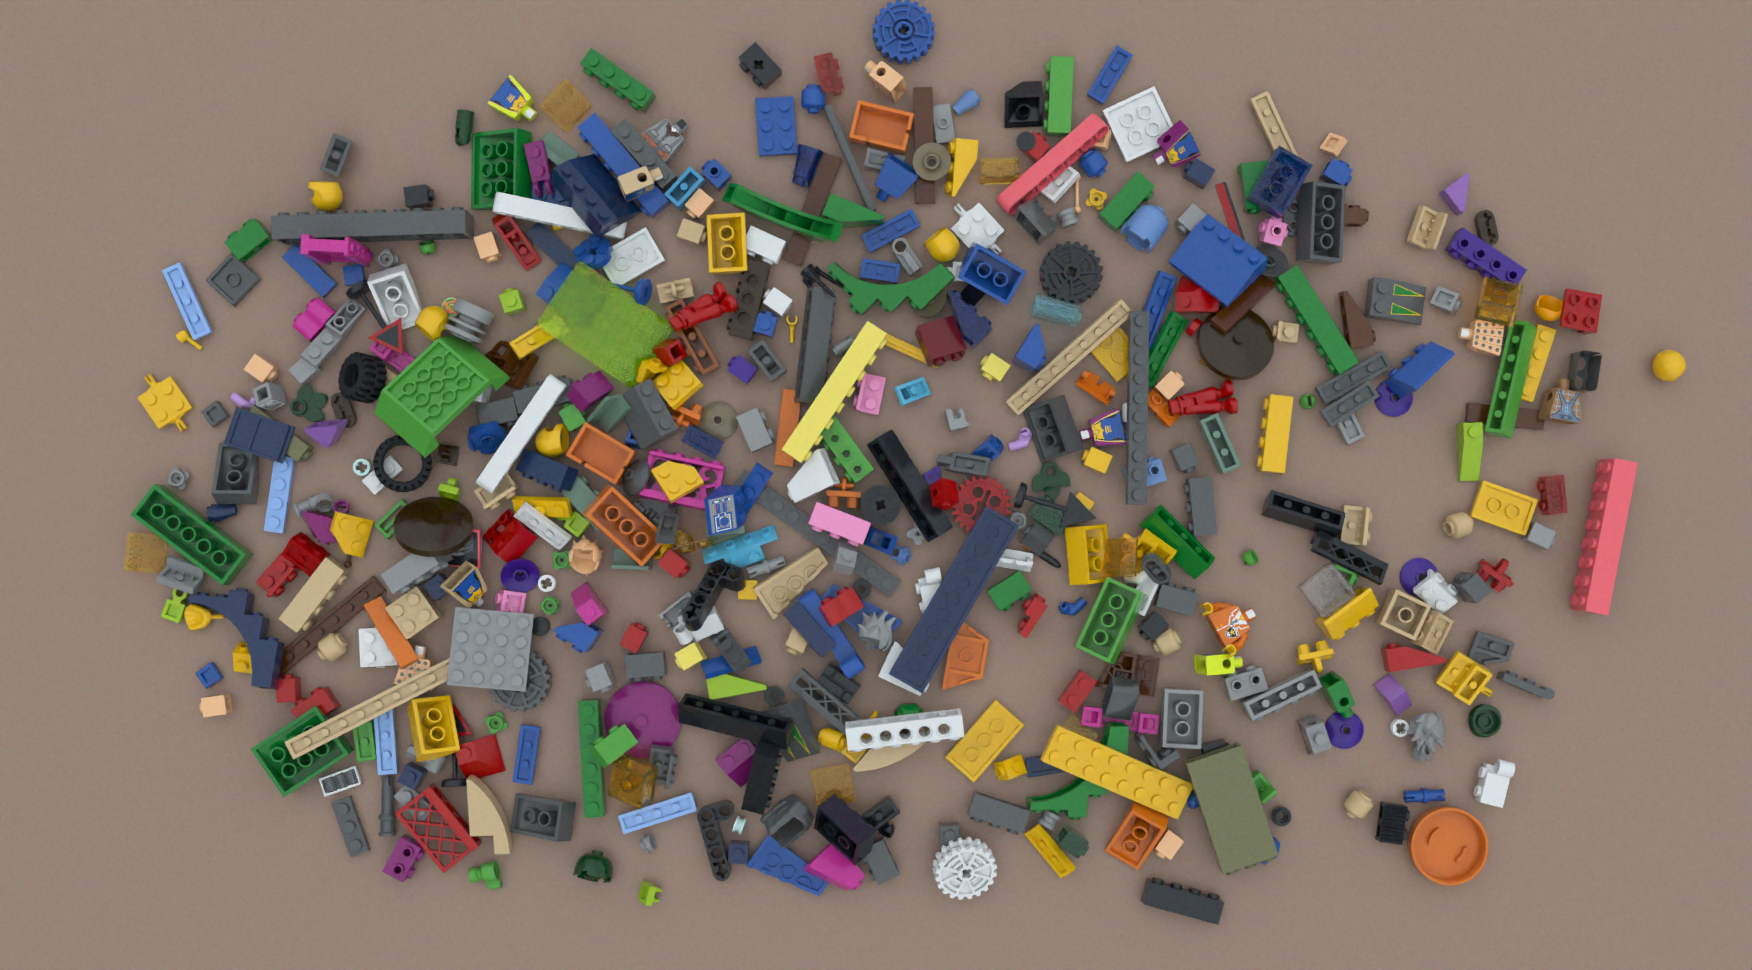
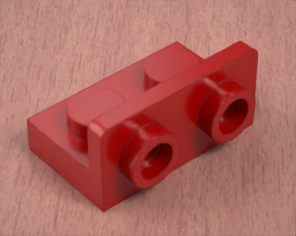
M302 532L290 538L281 554L310 577L325 557H330V553Z
M282 553L278 555L255 582L267 592L266 595L269 598L280 596L285 590L284 586L288 582H292L298 575L296 572L299 568L283 557Z

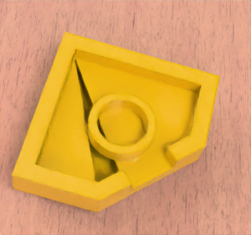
M666 461L651 470V474L670 503L704 485V481L693 466Z
M335 511L330 531L337 540L342 553L363 558L373 520Z

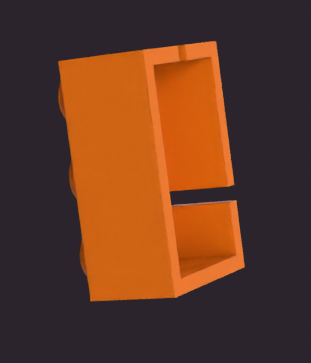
M858 100L849 142L864 146L868 142L870 146L905 154L914 120V113Z
M585 422L566 456L613 484L619 485L627 471L624 469L625 466L630 467L638 452Z

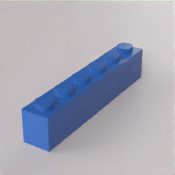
M596 113L592 114L577 127L580 130L578 135L585 143L590 142L593 146L591 151L597 158L601 156L605 160L603 165L609 172L614 171L618 177L641 168ZM655 184L653 190L633 199L634 202L638 200L642 204L639 208L646 216L650 214L652 218L671 204Z

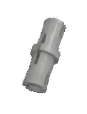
M781 555L770 560H762V563L747 567L750 579H753L765 573L767 575L771 574V571L787 566L784 556Z

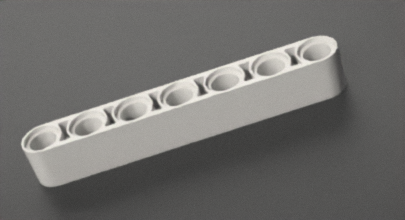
M496 192L492 210L494 213L593 234L571 207ZM627 222L602 236L624 240Z
M552 374L546 378L478 477L476 484L491 494L496 490L567 385Z

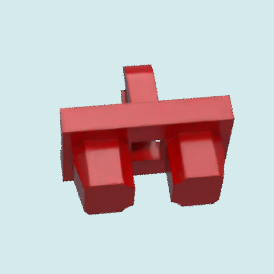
M1483 558L1479 562L1480 568L1477 573L1484 582L1490 576L1496 578L1491 583V587L1499 593L1506 586L1511 588L1514 584L1511 581L1512 578L1504 573L1509 566L1508 560L1502 558L1496 566H1493Z

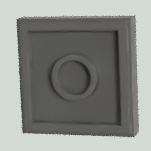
M232 252L206 279L234 307L261 280L244 262L239 261Z

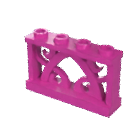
M301 234L300 254L322 265H331V262H348L369 267V262H372V251H370V248L351 237H345V240H328Z
M662 449L650 450L647 460L650 467V475L654 463L658 460H663L665 462L671 461L701 468L698 474L703 481H708L711 478L705 476L706 471L715 472L717 478L712 484L703 485L698 488L699 491H694L696 497L692 498L687 494L673 503L669 502L657 482H655L652 489H647L648 479L639 496L649 500L705 511L704 499L707 497L706 489L714 487L717 489L722 485L725 466H722V463L718 461H711V463L703 462L704 459L699 457H692V459L684 458L685 455L681 453L670 455L666 454V451Z

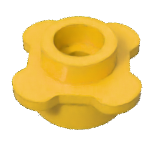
M1092 188L1089 191L1090 196L1085 203L1089 207L1093 206L1097 210H1102L1107 194Z

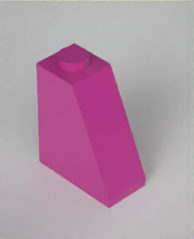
M587 581L571 593L575 610L587 626L596 623L609 613V610Z
M831 843L803 867L806 872L845 891L850 889L856 890L863 883L861 880L865 877L861 869L849 861Z

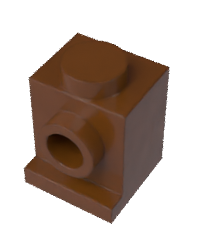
M1345 204L1344 226L1362 227L1368 222V210L1360 208L1359 205H1349V208H1347V204Z

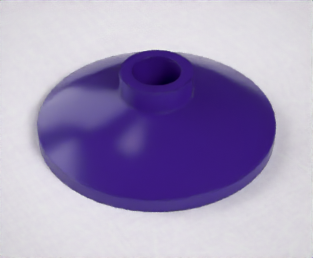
M1385 381L1376 389L1380 397L1374 400L1375 405L1384 415L1397 417L1405 414L1410 409L1413 402L1412 393L1395 401L1393 400V394L1395 393L1387 386Z
M1415 558L1406 562L1400 571V583L1403 589L1411 595L1418 596L1413 592V587L1421 582L1418 576L1423 574L1425 579L1429 569L1435 573L1438 572L1434 564L1423 558Z
M527 559L512 560L501 571V582L510 591H530L537 585L540 578L538 567Z
M1335 712L1328 718L1325 724L1330 743L1337 748H1352L1362 739L1364 732L1363 723L1355 713L1351 717L1343 719L1340 713ZM1345 727L1349 728V732L1347 734L1343 733V729Z

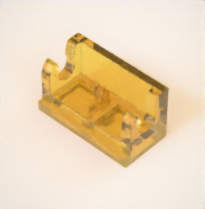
M1019 157L980 158V185L1012 184L1020 176Z

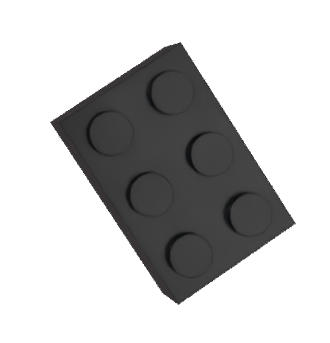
M835 794L818 806L814 829L854 865L858 864L872 850L876 834L874 827L870 823H866L858 812L853 811L842 798L837 797Z

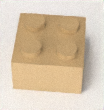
M422 585L414 587L385 608L407 640L413 639L444 617Z
M1390 589L1374 623L1404 638L1416 641L1431 605L1397 589Z

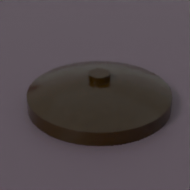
M1250 310L1224 335L1210 323V320L1217 313L1209 314L1200 326L1197 336L1198 350L1205 364L1216 374L1232 380L1249 379L1262 372L1269 364L1274 352V339L1267 323L1258 314Z
M426 497L415 500L404 506L394 520V535L399 545L408 552L419 556L438 557L456 552L468 543L473 534V517L470 511L460 502L445 497Z

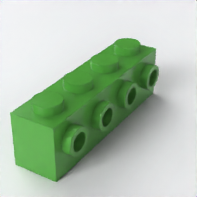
M833 415V424L828 430L825 428L821 433L824 436V440L821 443L827 451L832 450L835 454L833 459L839 467L843 465L846 469L844 475L850 482L854 480L857 483L874 471V468L836 416Z

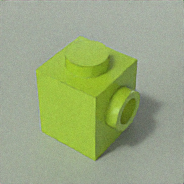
M509 288L499 295L504 313L508 316L527 310L522 292L518 289Z

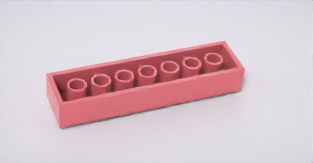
M1617 458L1600 459L1596 466L1597 477L1592 486V492L1594 493L1588 506L1590 514L1589 519L1585 522L1586 534L1581 542L1582 555L1578 559L1579 571L1574 579L1575 591L1570 599L1572 610L1609 615L1638 465L1637 462Z

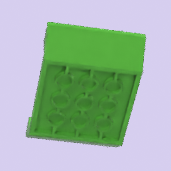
M455 335L439 337L382 389L374 414L426 458L439 446L435 437L489 386L497 391L510 377L466 340Z

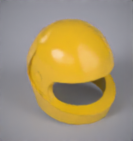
M308 182V188L314 191L313 198H310L311 202L318 210L332 212L339 208L343 201V193L339 182Z
M946 227L936 231L924 243L931 256L936 261L942 263L953 260L958 255L960 249L958 239Z
M428 306L423 308L418 314L415 325L428 339L434 342L441 337L443 330H447L444 326L446 323L449 324V316L439 306Z
M1673 350L1660 352L1652 362V370L1655 376L1667 382L1675 381L1686 369L1685 358L1679 352Z
M558 423L553 430L548 426L541 429L535 438V446L538 452L549 458L558 457L566 453L570 441L569 430L563 423Z

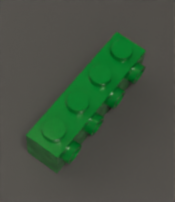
M592 48L580 62L583 67L582 71L591 78L593 76L599 80V84L606 89L610 87L614 90L613 93L622 100L624 98L630 102L629 105L637 111L640 109L646 112L656 98L653 91Z
M1161 504L1147 515L1139 525L1143 530L1146 528L1177 550L1172 559L1193 579H1196L1206 571L1215 560V557Z

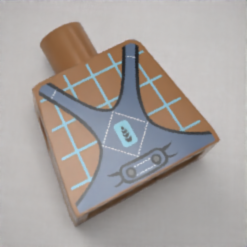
M1560 378L1558 379L1557 388L1546 389L1538 419L1569 425L1581 424V394L1569 390L1570 379Z

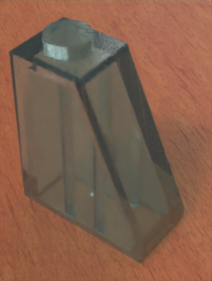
M1037 294L1033 301L1030 317L1075 327L1077 322H1081L1083 312L1080 311L1081 306Z

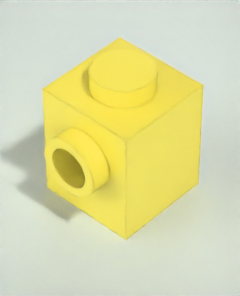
M991 353L990 356L985 355L980 362V365H982L980 371L983 372L982 376L989 381L994 379L999 383L1011 365Z
M693 642L675 653V662L683 671L689 670L708 659L699 642Z

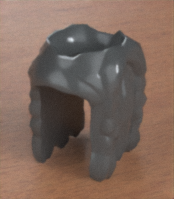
M793 794L780 800L778 804L763 814L761 823L765 824L768 834H774L777 837L776 840L780 843V847L785 849L790 843H793L794 840L803 835L805 831L809 830L815 817L807 804L803 803L799 796Z

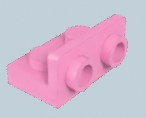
M866 373L860 382L858 381L857 387L860 388L859 395H855L853 406H856V411L879 415L886 381L885 377Z
M499 589L494 600L496 604L495 611L523 613L526 593Z

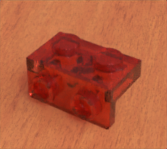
M832 52L814 56L822 94L833 92L834 96L841 95V89L844 86L842 77L837 75L836 70H840L837 58H833Z
M1564 475L1538 477L1537 490L1540 492L1541 499L1539 500V510L1542 512V515L1568 513Z

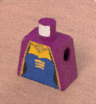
M1179 120L1157 139L1161 150L1152 155V158L1157 165L1167 160L1172 167H1177L1199 157L1201 153L1188 127Z
M1119 408L1088 420L1089 428L1079 430L1081 441L1092 439L1094 447L1126 444Z

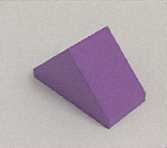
M1470 174L1461 176L1439 193L1455 215L1465 212Z
M347 419L318 421L304 430L305 433L328 449L338 442L348 422Z
M1387 674L1373 684L1396 716L1412 705L1406 690L1390 674Z

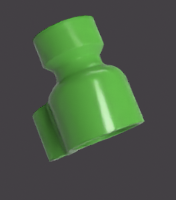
M497 861L483 863L480 868H469L468 876L471 883L479 882L482 879L490 890L502 888Z

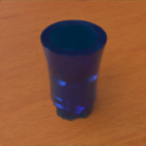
M798 144L797 159L791 183L809 188L824 152L813 147Z

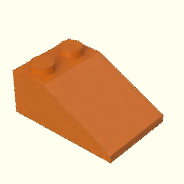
M1133 801L1106 846L1105 852L1139 870L1165 832L1169 817Z

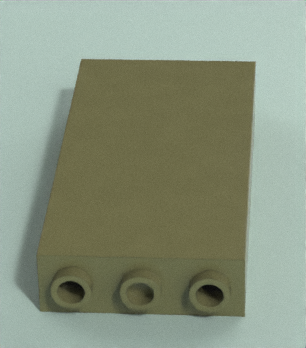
M1237 742L1184 760L1183 762L1220 871L1223 874L1231 875L1236 873L1237 869L1243 867L1245 869L1256 866L1255 863L1261 861L1270 862L1274 860V857L1279 856L1242 745Z

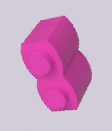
M318 297L309 301L306 311L303 314H298L293 324V327L310 342H313L325 329V324L336 313L335 310Z

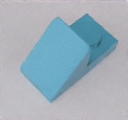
M924 377L894 388L901 406L931 395Z

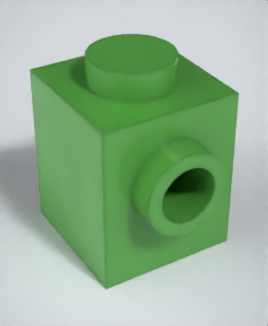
M572 402L564 404L561 407L562 410L558 412L571 433L582 428L584 423L587 422L585 417L587 415L586 410L580 413Z

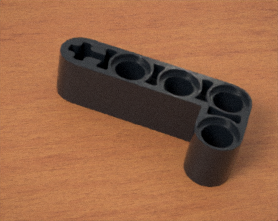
M715 561L709 566L682 613L685 626L689 631H697L702 627L724 588L736 592L745 588L744 572L740 567L723 561Z
M729 800L705 805L697 814L713 876L718 881L727 880L732 871L731 863H728V853L719 824L720 821L729 819L734 813V804ZM727 805L730 808V813L723 814L720 811V807ZM709 811L712 814V818L704 819L702 812ZM707 830H715L717 836L710 838L707 835ZM712 849H721L722 855L719 857L714 856ZM720 861H722L721 865L723 870L726 869L725 875H723L722 872H718L720 869Z

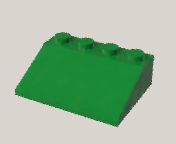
M512 128L472 133L471 209L493 210L496 192L531 199V175L524 144L532 142V132Z
M317 705L251 749L283 797L354 750L346 737L341 735L293 760L285 742L329 720Z

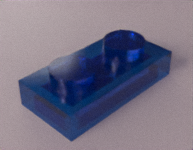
M693 424L689 425L681 440L714 460L725 443Z

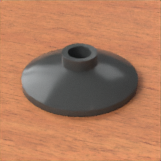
M1261 245L1255 248L1268 258L1266 270L1262 273L1263 275L1276 277L1286 271L1288 260L1281 250L1270 245Z
M639 459L633 462L627 469L622 484L625 494L635 496L643 490L650 475L648 462Z

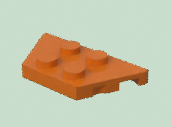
M963 622L948 648L942 690L983 678L989 640L965 622Z

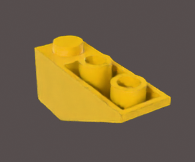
M954 138L949 142L948 152L951 157V166L948 171V181L945 182L946 197H955L975 164L979 140Z

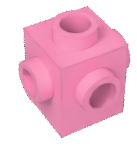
M1271 216V219L1264 218L1259 225L1258 232L1260 234L1258 241L1281 246L1283 239L1288 234V224L1283 223L1282 218Z

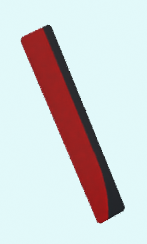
M1226 182L1216 184L1215 187L1229 229L1245 241Z

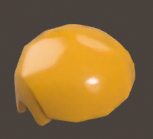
M1540 295L1534 305V312L1544 321H1556L1561 318L1563 301L1553 296Z

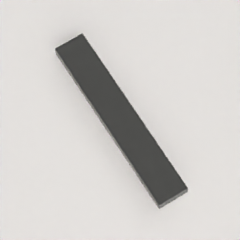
M831 104L824 106V112L866 208L876 212V207Z

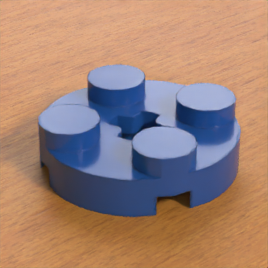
M594 234L573 250L577 264L586 271H589L588 268L598 270L604 267L611 260L612 256L610 254L613 252V248L606 238H597Z
M496 421L471 426L467 435L468 446L474 452L480 450L481 454H492L498 450L507 436L505 429L499 426V423Z

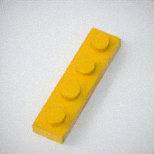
M1540 324L1535 326L1537 327V332L1521 400L1529 403L1534 401L1557 331Z

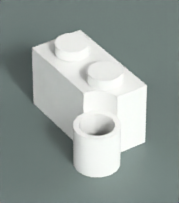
M939 567L924 570L925 577L919 578L918 583H915L917 595L921 594L922 602H919L921 614L924 613L942 582Z
M714 605L699 630L689 631L685 626L683 615L677 617L679 624L674 627L673 632L679 643L685 645L692 640L698 642L710 635L717 634L719 631L724 630V626Z
M1500 759L1496 761L1495 765L1483 762L1478 771L1479 782L1473 792L1474 800L1503 808L1509 781L1515 772V764Z

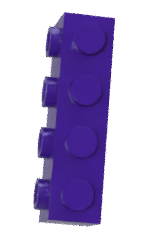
M1464 228L1455 232L1444 249L1449 252L1448 255L1453 259L1463 261L1468 269L1476 270L1481 273L1480 276L1485 280L1495 282L1496 286L1502 291L1515 289L1527 269Z

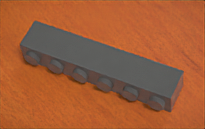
M807 288L794 402L812 405L827 380L826 364L830 359L828 347L832 341L830 330L834 323V315L832 313L833 307L836 304V296L831 297L823 288Z

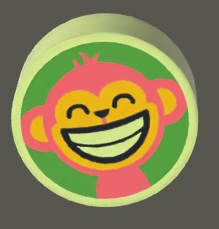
M448 298L442 304V308L447 312L448 316H459L452 309L457 300L455 298Z

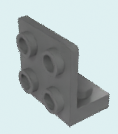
M1139 732L1134 733L1137 737L1135 742L1140 749L1146 750L1148 754L1145 756L1154 767L1157 766L1162 770L1181 757L1176 749L1165 747L1157 751L1158 755H1156L1143 735Z

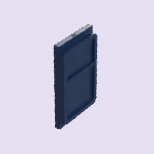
M236 407L223 444L283 464L295 427Z

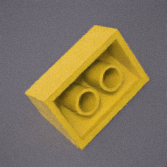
M745 212L707 215L709 273L715 276L748 271Z
M1107 524L1065 528L1070 585L1103 583L1107 577L1112 578Z
M1360 586L1317 618L1315 622L1328 639L1339 640L1345 635L1344 632L1347 629H1353L1361 623L1359 620L1363 617H1369L1376 612L1375 608L1379 604L1371 588Z
M450 695L412 699L407 706L416 762L436 760L460 751Z

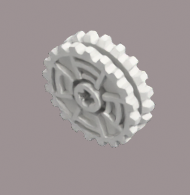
M960 837L957 838L956 842L949 841L948 846L943 845L941 847L942 851L935 854L937 859L933 860L934 868L932 870L933 874H935L937 886L939 889L942 888L943 894L949 893L950 898L957 896L959 900H962L964 897L972 899L973 895L978 897L981 895V891L988 890V885H993V877L997 876L995 870L997 869V864L992 855V850L988 848L985 842L981 844L980 839L976 838L973 841L971 837H967L966 840H962Z

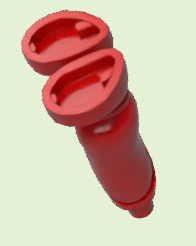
M717 282L713 285V295L707 293L700 296L697 300L676 312L674 317L668 319V322L675 331L680 329L686 330L687 327L690 328L704 321L719 318L723 313L736 311L738 309L737 302L731 294L727 295L724 285L721 282Z
M1226 379L1222 382L1219 389L1211 386L1199 391L1176 396L1175 399L1168 400L1170 414H1179V416H1183V414H1219L1221 411L1231 415L1237 414L1238 402L1235 397H1232L1234 393L1233 383L1231 379Z

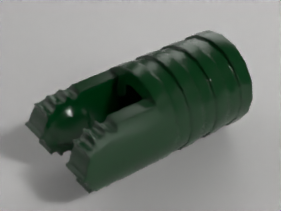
M457 110L455 144L458 146L470 143L475 114L472 111Z

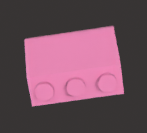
M816 502L808 523L812 525L811 529L821 533L823 530L829 531V536L839 540L842 536L848 539L847 543L857 547L859 543L863 545L871 525L868 521Z

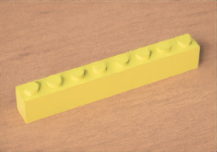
M869 321L866 322L782 448V452L800 464L803 460L805 462L809 460L813 453L810 451L814 444L818 446L824 437L821 433L825 428L828 430L834 422L832 419L835 412L838 414L841 412L845 405L842 403L846 396L851 397L856 389L853 385L857 380L860 382L866 374L864 371L867 364L870 366L873 364L877 357L875 352L878 348L882 350L888 340L885 339L887 333Z

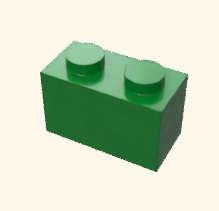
M254 218L253 220L246 221L243 224V228L238 232H232L224 243L239 261L245 263L272 242L273 239L261 221Z
M1020 570L988 589L987 593L998 610L1001 611L1003 609L1005 612L1014 606L1013 602L1020 599L1022 601L1029 597V592L1032 589Z

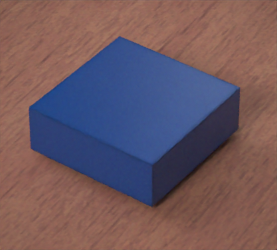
M362 265L343 266L345 286H353L365 280L364 267Z
M214 662L209 663L195 673L206 689L224 678Z

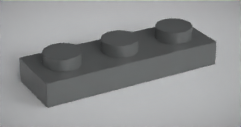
M1369 380L1319 412L1330 428L1380 396Z
M352 796L332 802L331 804L350 857L371 850Z

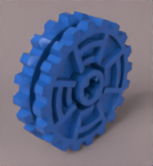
M896 0L895 4L889 2L886 9H880V14L876 15L875 24H873V42H877L876 49L877 51L881 50L883 58L889 57V62L893 63L895 60L898 62V65H902L903 62L909 65L912 63V60L918 62L921 55H927L928 49L932 47V40H934L935 25L934 22H931V14H926L924 6L920 8L916 1L912 4L909 0L904 2ZM901 29H905V32L907 31L906 35H902Z

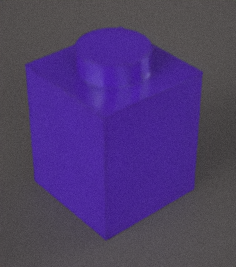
M740 355L737 358L733 357L727 365L729 366L728 371L746 385H748L758 371V368Z

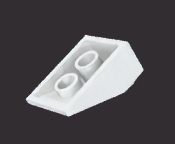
M404 263L370 274L367 283L386 326L400 318L402 319V330L415 326L418 314L423 308L407 264Z

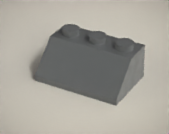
M652 379L632 387L622 395L631 407L624 416V419L641 451L676 435L678 427Z
M1065 395L1046 400L1023 411L1028 427L1032 432V438L1041 463L1083 449Z

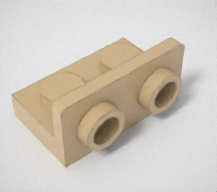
M1430 609L1416 641L1410 640V642L1437 655L1454 621Z

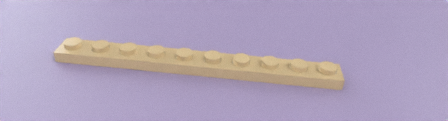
M450 658L286 741L285 744L293 760L446 682Z

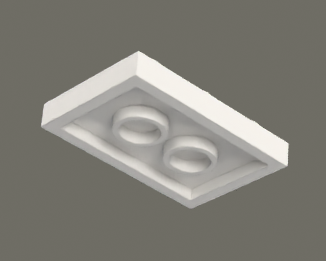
M645 227L612 246L613 252L610 254L612 258L603 269L612 283L625 285L665 262V259Z

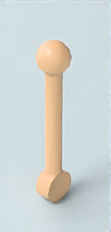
M1081 176L1075 181V213L1081 212L1079 207V180Z

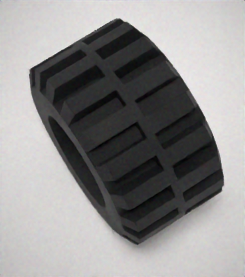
M360 352L351 353L345 359L339 372L338 383L341 395L346 399L367 404L376 401L382 389L385 388L387 380V369H385L386 365L379 357Z

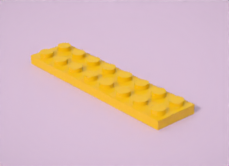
M1056 724L1040 758L1041 761L1177 820L1192 791L1189 781Z

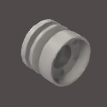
M457 298L452 309L459 314V317L449 316L448 319L456 323L454 326L446 323L444 328L448 329L453 335L470 343L482 344L483 340L476 337V334L478 332L486 336L487 333L480 328V325L490 326L495 314Z

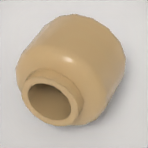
M1457 512L1445 518L1443 530L1446 535L1453 539H1458L1471 534L1474 522L1465 512Z
M1168 627L1152 643L1157 653L1161 652L1166 656L1179 650L1183 641L1177 629L1173 630Z
M329 633L318 642L319 650L317 653L323 660L335 661L346 653L348 643L341 634Z
M1364 790L1352 791L1344 802V806L1347 809L1345 811L1346 814L1353 819L1356 817L1360 819L1365 818L1373 808V798Z

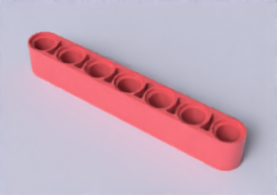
M1096 114L1090 115L998 196L997 203L1009 215H1014L1021 204L1037 196L1100 141L1109 131V126Z

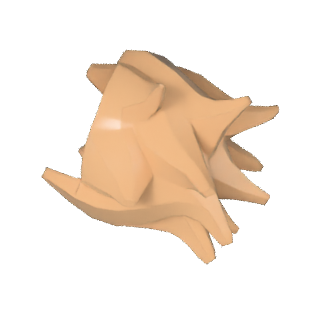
M583 535L582 540L579 542L573 540L574 545L569 551L568 560L570 562L569 565L575 571L588 577V574L598 569L604 549H599L597 539L591 542Z

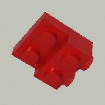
M1036 593L1031 598L1027 597L1021 605L1023 608L1021 612L1027 615V618L1020 620L1017 628H1019L1017 632L1025 638L1028 637L1048 607L1044 604L1046 600Z

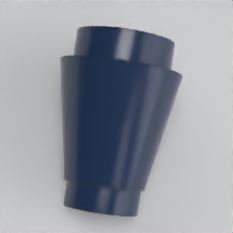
M211 504V506L207 507L209 522L214 521L216 523L237 515L236 504Z

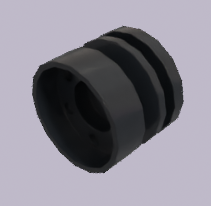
M875 485L869 488L861 499L863 516L875 525H886L893 522L901 509V501L898 494L891 487L885 485ZM884 500L886 508H881L880 511L877 510L876 501Z

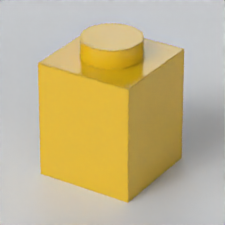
M1090 447L1089 450L1085 449L1081 460H1083L1082 465L1105 474L1113 456Z

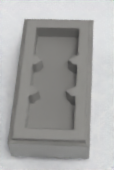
M950 103L933 106V125L936 143L938 144L949 143L951 139L955 138Z

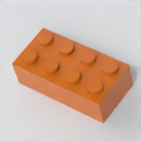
M607 485L581 513L641 567L663 544L655 543L657 527L613 486Z

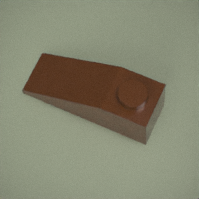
M1348 291L1338 293L1344 337L1351 349L1373 346L1376 336L1370 323Z

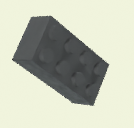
M1316 181L1300 185L1296 261L1325 265L1342 262L1345 210L1344 185Z

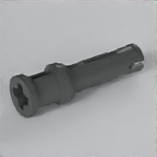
M381 777L382 809L381 814L378 816L380 820L378 836H395L394 819H396V815L393 813L394 777Z

